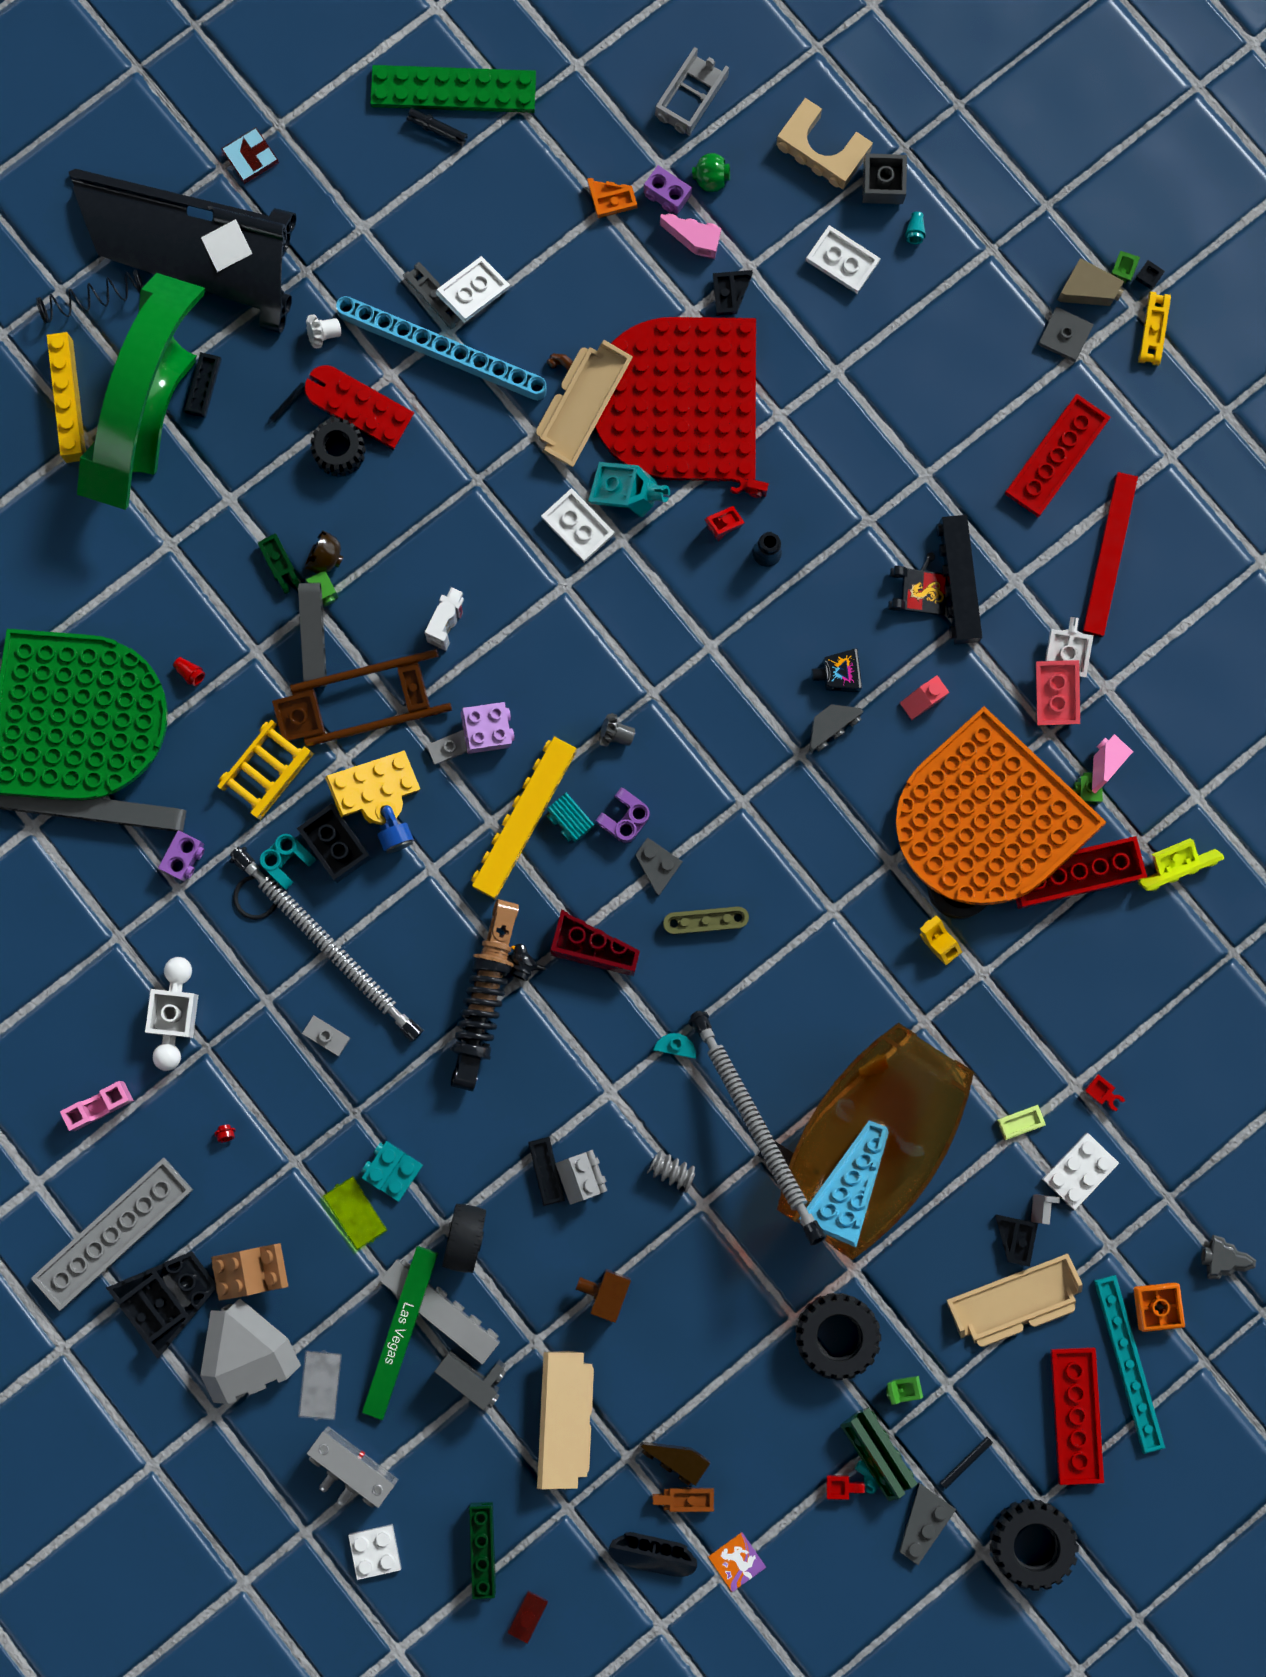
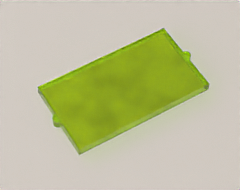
M354 1176L341 1184H336L334 1189L323 1195V1198L356 1250L369 1242H374L376 1237L387 1231V1228Z

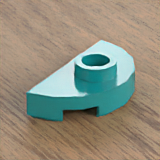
M670 1033L663 1036L656 1043L653 1050L696 1059V1049L693 1042L687 1036L679 1033Z

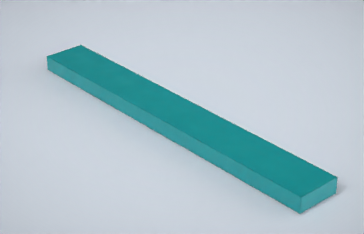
M1111 1275L1094 1280L1142 1452L1146 1454L1164 1449V1441L1116 1275Z

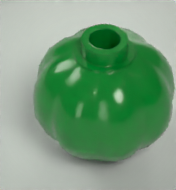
M705 154L699 159L696 167H692L693 180H697L700 188L704 191H720L725 187L724 181H730V164H725V159L719 154Z

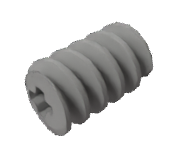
M660 1150L655 1155L647 1172L648 1174L651 1170H654V1178L662 1174V1182L669 1178L670 1186L676 1181L678 1190L684 1185L685 1193H687L695 1176V1166L692 1165L687 1170V1162H683L679 1166L678 1158L671 1162V1155L668 1154L663 1158V1151Z

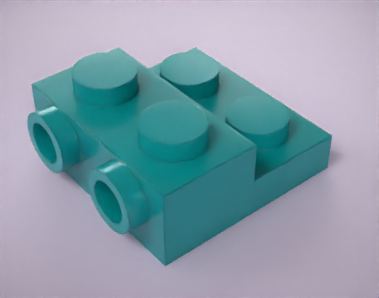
M386 1141L384 1144L380 1142L374 1151L376 1157L372 1163L368 1161L361 1170L364 1173L362 1179L400 1202L423 1167V1164L390 1142Z

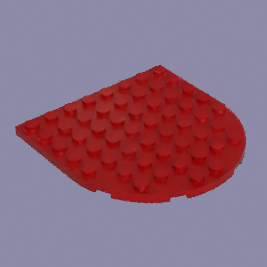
M662 317L637 324L614 339L611 343L612 345L633 357L595 426L599 438L608 451L622 464L638 465L653 478L662 480L733 481L734 476H739L745 480H748V478L755 480L756 318Z

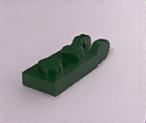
M275 533L257 542L284 593H289V588L284 582L283 577L289 574L294 586L298 588L299 581L294 573L295 569L277 534Z

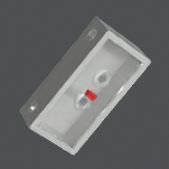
M329 1426L321 1433L307 1452L310 1456L309 1460L318 1467L322 1465L328 1470V1475L319 1488L322 1492H326L335 1480L341 1479L346 1483L345 1490L337 1500V1503L341 1506L348 1501L352 1494L358 1492L364 1497L362 1500L372 1508L374 1506L379 1508L398 1481L395 1476L368 1457L365 1452L360 1451Z

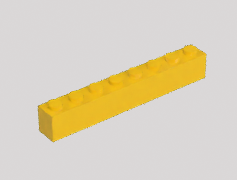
M555 736L552 741L548 740L542 750L545 754L542 759L538 758L532 768L535 770L531 778L527 777L522 786L525 789L521 796L517 795L512 804V807H514L512 814H507L502 822L504 828L501 834L496 833L491 843L494 845L491 852L487 851L481 861L484 865L480 871H475L471 879L474 889L495 900L577 752V748Z

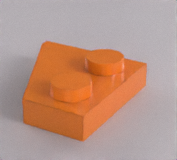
M593 178L587 179L597 218L637 208V201L632 186L625 184L617 185L606 181V183L594 181Z

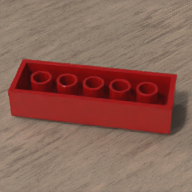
M1137 836L1079 849L1036 889L1017 898L1018 909L1141 881L1147 878Z

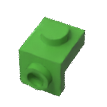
M1120 251L1111 275L1123 280L1124 284L1126 281L1131 282L1140 257Z
M919 1376L894 1379L887 1383L886 1393L892 1405L923 1398Z

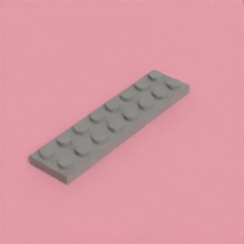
M162 1158L31 1279L55 1307L62 1311L187 1197L193 1189L166 1158Z

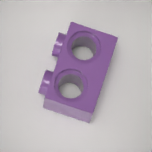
M657 165L644 183L645 196L653 202L657 201L669 213L673 212L678 215L691 197L692 187L659 165ZM661 184L663 187L657 189L653 185ZM678 195L680 198L673 200L670 196Z
M178 830L158 869L185 882L186 879H190L195 870L193 865L197 859L200 860L205 851L203 846L205 844ZM189 842L193 843L192 851L185 853L183 850L184 845ZM181 861L183 863L182 870L175 872L173 869L174 864Z

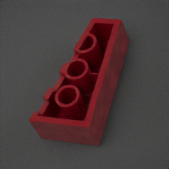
M561 909L551 947V956L634 977L640 954L638 949L605 934L604 931L586 924L585 921L575 918Z

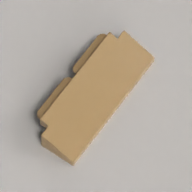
M605 340L602 341L597 351L591 347L579 350L562 381L561 387L565 390L564 395L557 394L554 396L536 429V434L540 437L539 440L547 443L542 453L571 467L575 465L633 356Z
M1065 1254L948 1299L947 1304L960 1338L971 1335L974 1344L977 1343L980 1347H985L1021 1333L1023 1325L1027 1323L1032 1327H1037L1073 1313L1076 1305L1073 1295L1082 1292L1083 1284L1069 1254Z
M554 1351L544 1352L537 1489H578V1477H587L589 1472L591 1445L590 1415L592 1413L594 1368L592 1364L584 1363V1353Z

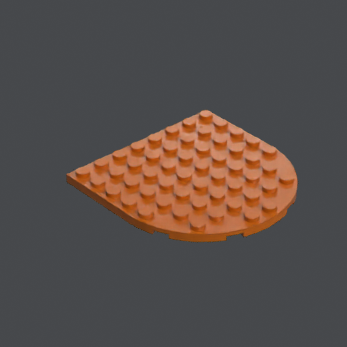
M985 706L914 770L899 798L896 815L897 836L901 851L906 862L917 877L935 892L949 899L973 905L1005 903L1033 891L1106 825V821Z

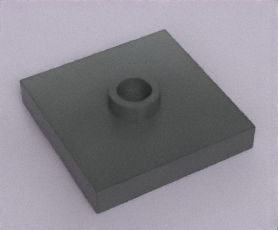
M1056 307L1038 345L1076 362L1094 324Z

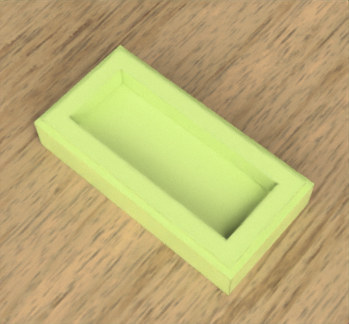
M1038 1105L997 1119L1004 1140L1046 1126Z

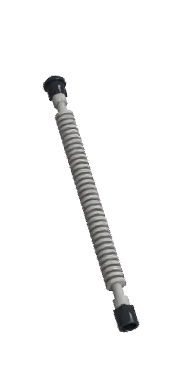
M237 847L231 852L230 862L232 864L235 863L250 876H254L260 883L258 888L262 889V892L266 893V896L270 897L271 901L274 900L273 903L275 905L278 904L277 907L283 913L286 912L285 915L287 917L290 916L289 919L293 920V923L297 924V927L301 928L300 930L305 932L306 936L309 935L308 938L310 940L313 939L312 942L318 948L321 947L320 950L322 952L325 951L324 954L326 956L329 954L328 958L332 959L333 964L336 963L335 966L337 968L340 967L339 970L341 972L345 970L343 972L344 975L349 973L347 978H352L351 982L355 983L356 987L360 986L359 990H364V995L369 993L366 996L368 999L373 997L370 1001L372 1003L376 1001L374 1005L376 1007L379 1006L378 1009L380 1011L383 1010L382 1013L384 1015L389 1013L396 1020L395 1023L410 1042H413L424 1031L417 1023L409 1019L405 1014H401L394 1007L396 1002H391L392 998H387V993L382 995L385 992L383 989L378 991L381 987L379 985L375 987L377 983L375 981L372 982L373 979L371 977L368 978L369 975L367 973L364 974V969L359 971L361 966L358 965L356 967L357 962H353L354 959L352 957L349 958L350 955L348 953L345 954L346 951L344 949L340 951L342 947H337L338 943L334 942V939L330 938V935L326 934L325 930L321 931L323 928L321 926L318 927L319 924L309 914L306 915L307 912L303 911V908L299 907V904L295 903L296 901L291 899L290 895L287 896L288 893L276 883L275 879L272 880L271 875L266 877L259 870L260 867L247 852L246 847Z
M702 1011L694 1012L690 1016L688 1023L698 1033L699 1037L702 1038L703 1042L709 1046L708 1056L718 1071L721 1080H723L739 1113H741L740 1115L746 1123L749 1132H751L762 1156L767 1161L766 1163L772 1171L788 1204L791 1205V1210L798 1211L801 1217L800 1222L803 1225L810 1245L822 1242L826 1238V1234L813 1215L808 1213L805 1207L808 1201L799 1188L785 1159H783V1155L772 1135H770V1131L760 1116L759 1111H757L752 1098L744 1087L745 1085L741 1078H739L740 1076L729 1059L727 1052L724 1050L723 1045H717L708 1019V1013Z

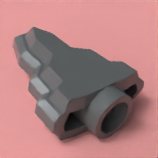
M1212 1235L1209 1247H1203L1201 1253V1264L1207 1265V1279H1220L1222 1275L1231 1276L1235 1271L1245 1272L1256 1267V1260L1247 1253L1237 1251L1236 1247L1233 1244L1226 1243L1223 1237Z

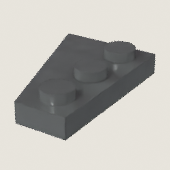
M920 1482L917 1486L916 1496L899 1549L903 1555L917 1565L920 1564L956 1511L954 1507Z

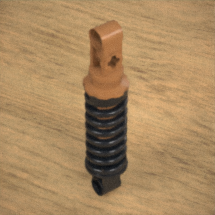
M500 899L496 900L487 940L482 941L481 954L473 955L474 965L471 970L477 975L469 977V982L474 986L466 989V993L471 998L463 1000V1004L468 1009H463L460 1013L467 1020L459 1021L457 1025L466 1032H456L455 1038L461 1042L456 1041L450 1048L451 1051L458 1054L451 1078L452 1087L473 1091L477 1081L480 1061L490 1060L491 1058L490 1044H483V1041L494 1040V1035L487 1033L486 1029H497L496 1023L489 1021V1018L498 1019L500 1016L499 1012L494 1011L495 1007H502L503 1004L502 1001L497 1000V997L505 995V990L500 989V985L508 984V980L502 976H507V973H510L511 967H513V963L508 961L507 957L508 953L512 950L509 943L514 922L517 918L519 904ZM498 928H501V930L504 931V935L499 936V933L496 932V930Z

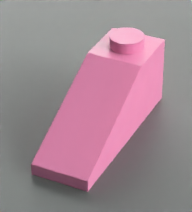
M1115 734L1109 740L1104 738L1097 745L1099 750L1093 758L1092 792L1094 793L1109 781L1133 753Z

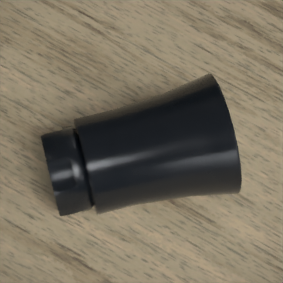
M772 532L764 533L753 547L754 560L761 566L770 567L777 564L781 558L782 550L779 536Z

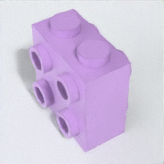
M505 702L466 707L460 712L468 754L505 749L511 746L512 741H514V731L512 728L509 729L508 721L511 720L509 708L505 707Z

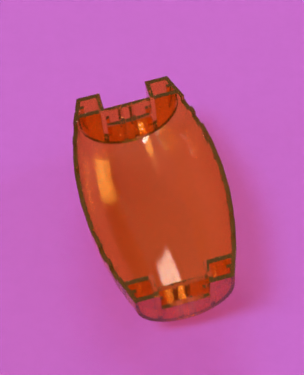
M897 1023L888 1032L877 1038L834 1082L806 1125L789 1164L791 1173L808 1201L805 1205L807 1208L867 1122L870 1120L887 1127L889 1134L857 1246H851L828 1235L824 1239L833 1248L851 1260L855 1259L887 1233L916 1202L932 1180L946 1156L959 1127L974 1071L957 1060H952L917 1037V1034L900 1023ZM781 1190L777 1210L801 1224L798 1211L791 1210V1205L788 1204Z

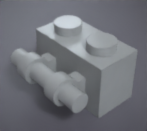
M593 1150L555 1163L570 1205L607 1191L605 1176L601 1174L598 1166L600 1162L598 1157H595Z

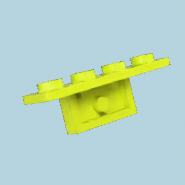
M1189 838L1153 853L1152 858L1157 873L1138 881V883L1146 891H1154L1168 882H1176L1180 877L1187 874H1195L1199 869L1218 864L1219 861L1224 859V855L1218 850L1213 849L1198 856L1194 840Z

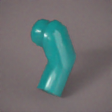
M860 1460L856 1464L855 1470L864 1475L865 1490L873 1494L879 1486L864 1462Z

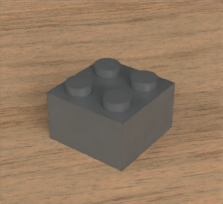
M866 153L863 162L862 203L903 204L906 197L907 155Z

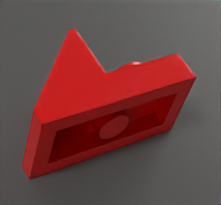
M734 506L704 519L717 541H720L727 533L740 528L745 523Z

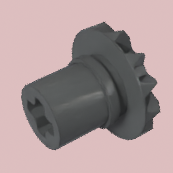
M608 714L603 721L599 733L600 745L607 747L610 742H617L630 746L634 739L635 728L617 722L616 714Z

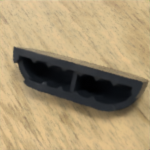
M626 1532L615 1540L613 1539L609 1547L610 1557L617 1563L628 1567L673 1577L689 1576L697 1568V1559L687 1550V1546L670 1540Z

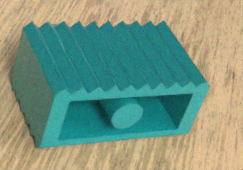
M567 792L547 808L549 813L547 815L548 819L554 826L559 824L563 829L561 834L568 842L572 840L576 843L594 828L593 822Z

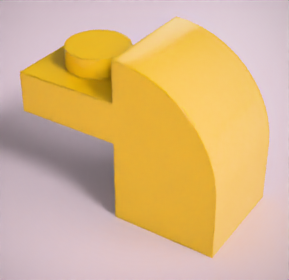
M934 916L931 920L926 921L920 928V936L925 944L945 965L962 953L958 942L946 931L942 920L938 916Z

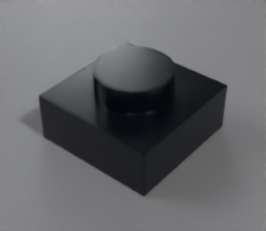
M1147 260L1135 280L1153 290L1165 271Z

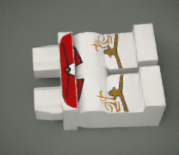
M451 587L447 597L441 595L439 599L440 604L437 606L425 630L428 643L445 651L450 644L448 633L457 624V617L461 618L463 614V592Z

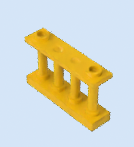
M270 720L269 723L265 722L259 729L260 734L229 772L223 773L217 786L223 791L230 787L252 805L251 808L253 810L250 813L260 820L314 755L305 746L302 749H297L277 733L275 728L278 724L273 720ZM268 737L292 755L293 760L289 765L286 764L284 766L261 747ZM255 753L279 772L280 776L275 782H270L248 764ZM241 770L265 788L267 793L262 799H257L234 780Z

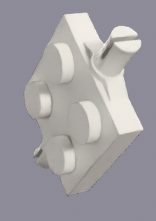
M1070 617L1068 629H1050L1045 661L1079 660L1080 677H1087L1093 635L1082 634L1077 631L1079 618Z

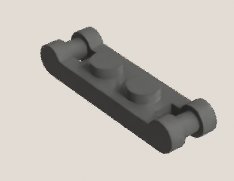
M420 262L414 265L413 270L403 274L404 279L438 314L447 327L452 330L456 326L455 323L461 319L455 313L451 317L447 314L451 309L436 295L437 289L441 287L436 279ZM421 275L422 278L417 281L415 278Z

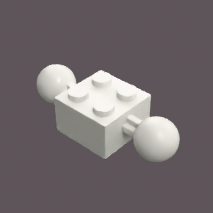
M182 957L170 959L164 967V975L170 982L169 991L151 989L145 1032L163 1035L162 1044L153 1052L155 1066L163 1071L173 1070L180 1063L181 1054L175 1046L176 1036L193 1038L199 995L182 992L183 983L187 982L192 975L191 964Z

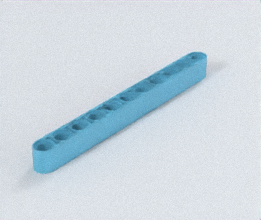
M344 296L338 299L336 303L339 317L345 322L530 399L538 401L546 396V381L541 376L353 298ZM345 306L352 307L348 312L342 311ZM364 314L371 315L367 320L361 319V316ZM383 322L390 323L386 328L380 327V324ZM401 330L409 331L405 336L399 335ZM420 338L428 339L424 344L418 343ZM439 346L447 347L443 352L437 351ZM460 353L466 355V357L461 360L455 358ZM479 361L485 363V365L480 368L475 366V364ZM497 369H501L504 371V373L499 376L494 374V372ZM516 377L523 379L519 384L513 382ZM535 385L542 386V390L538 392L533 391L532 388Z

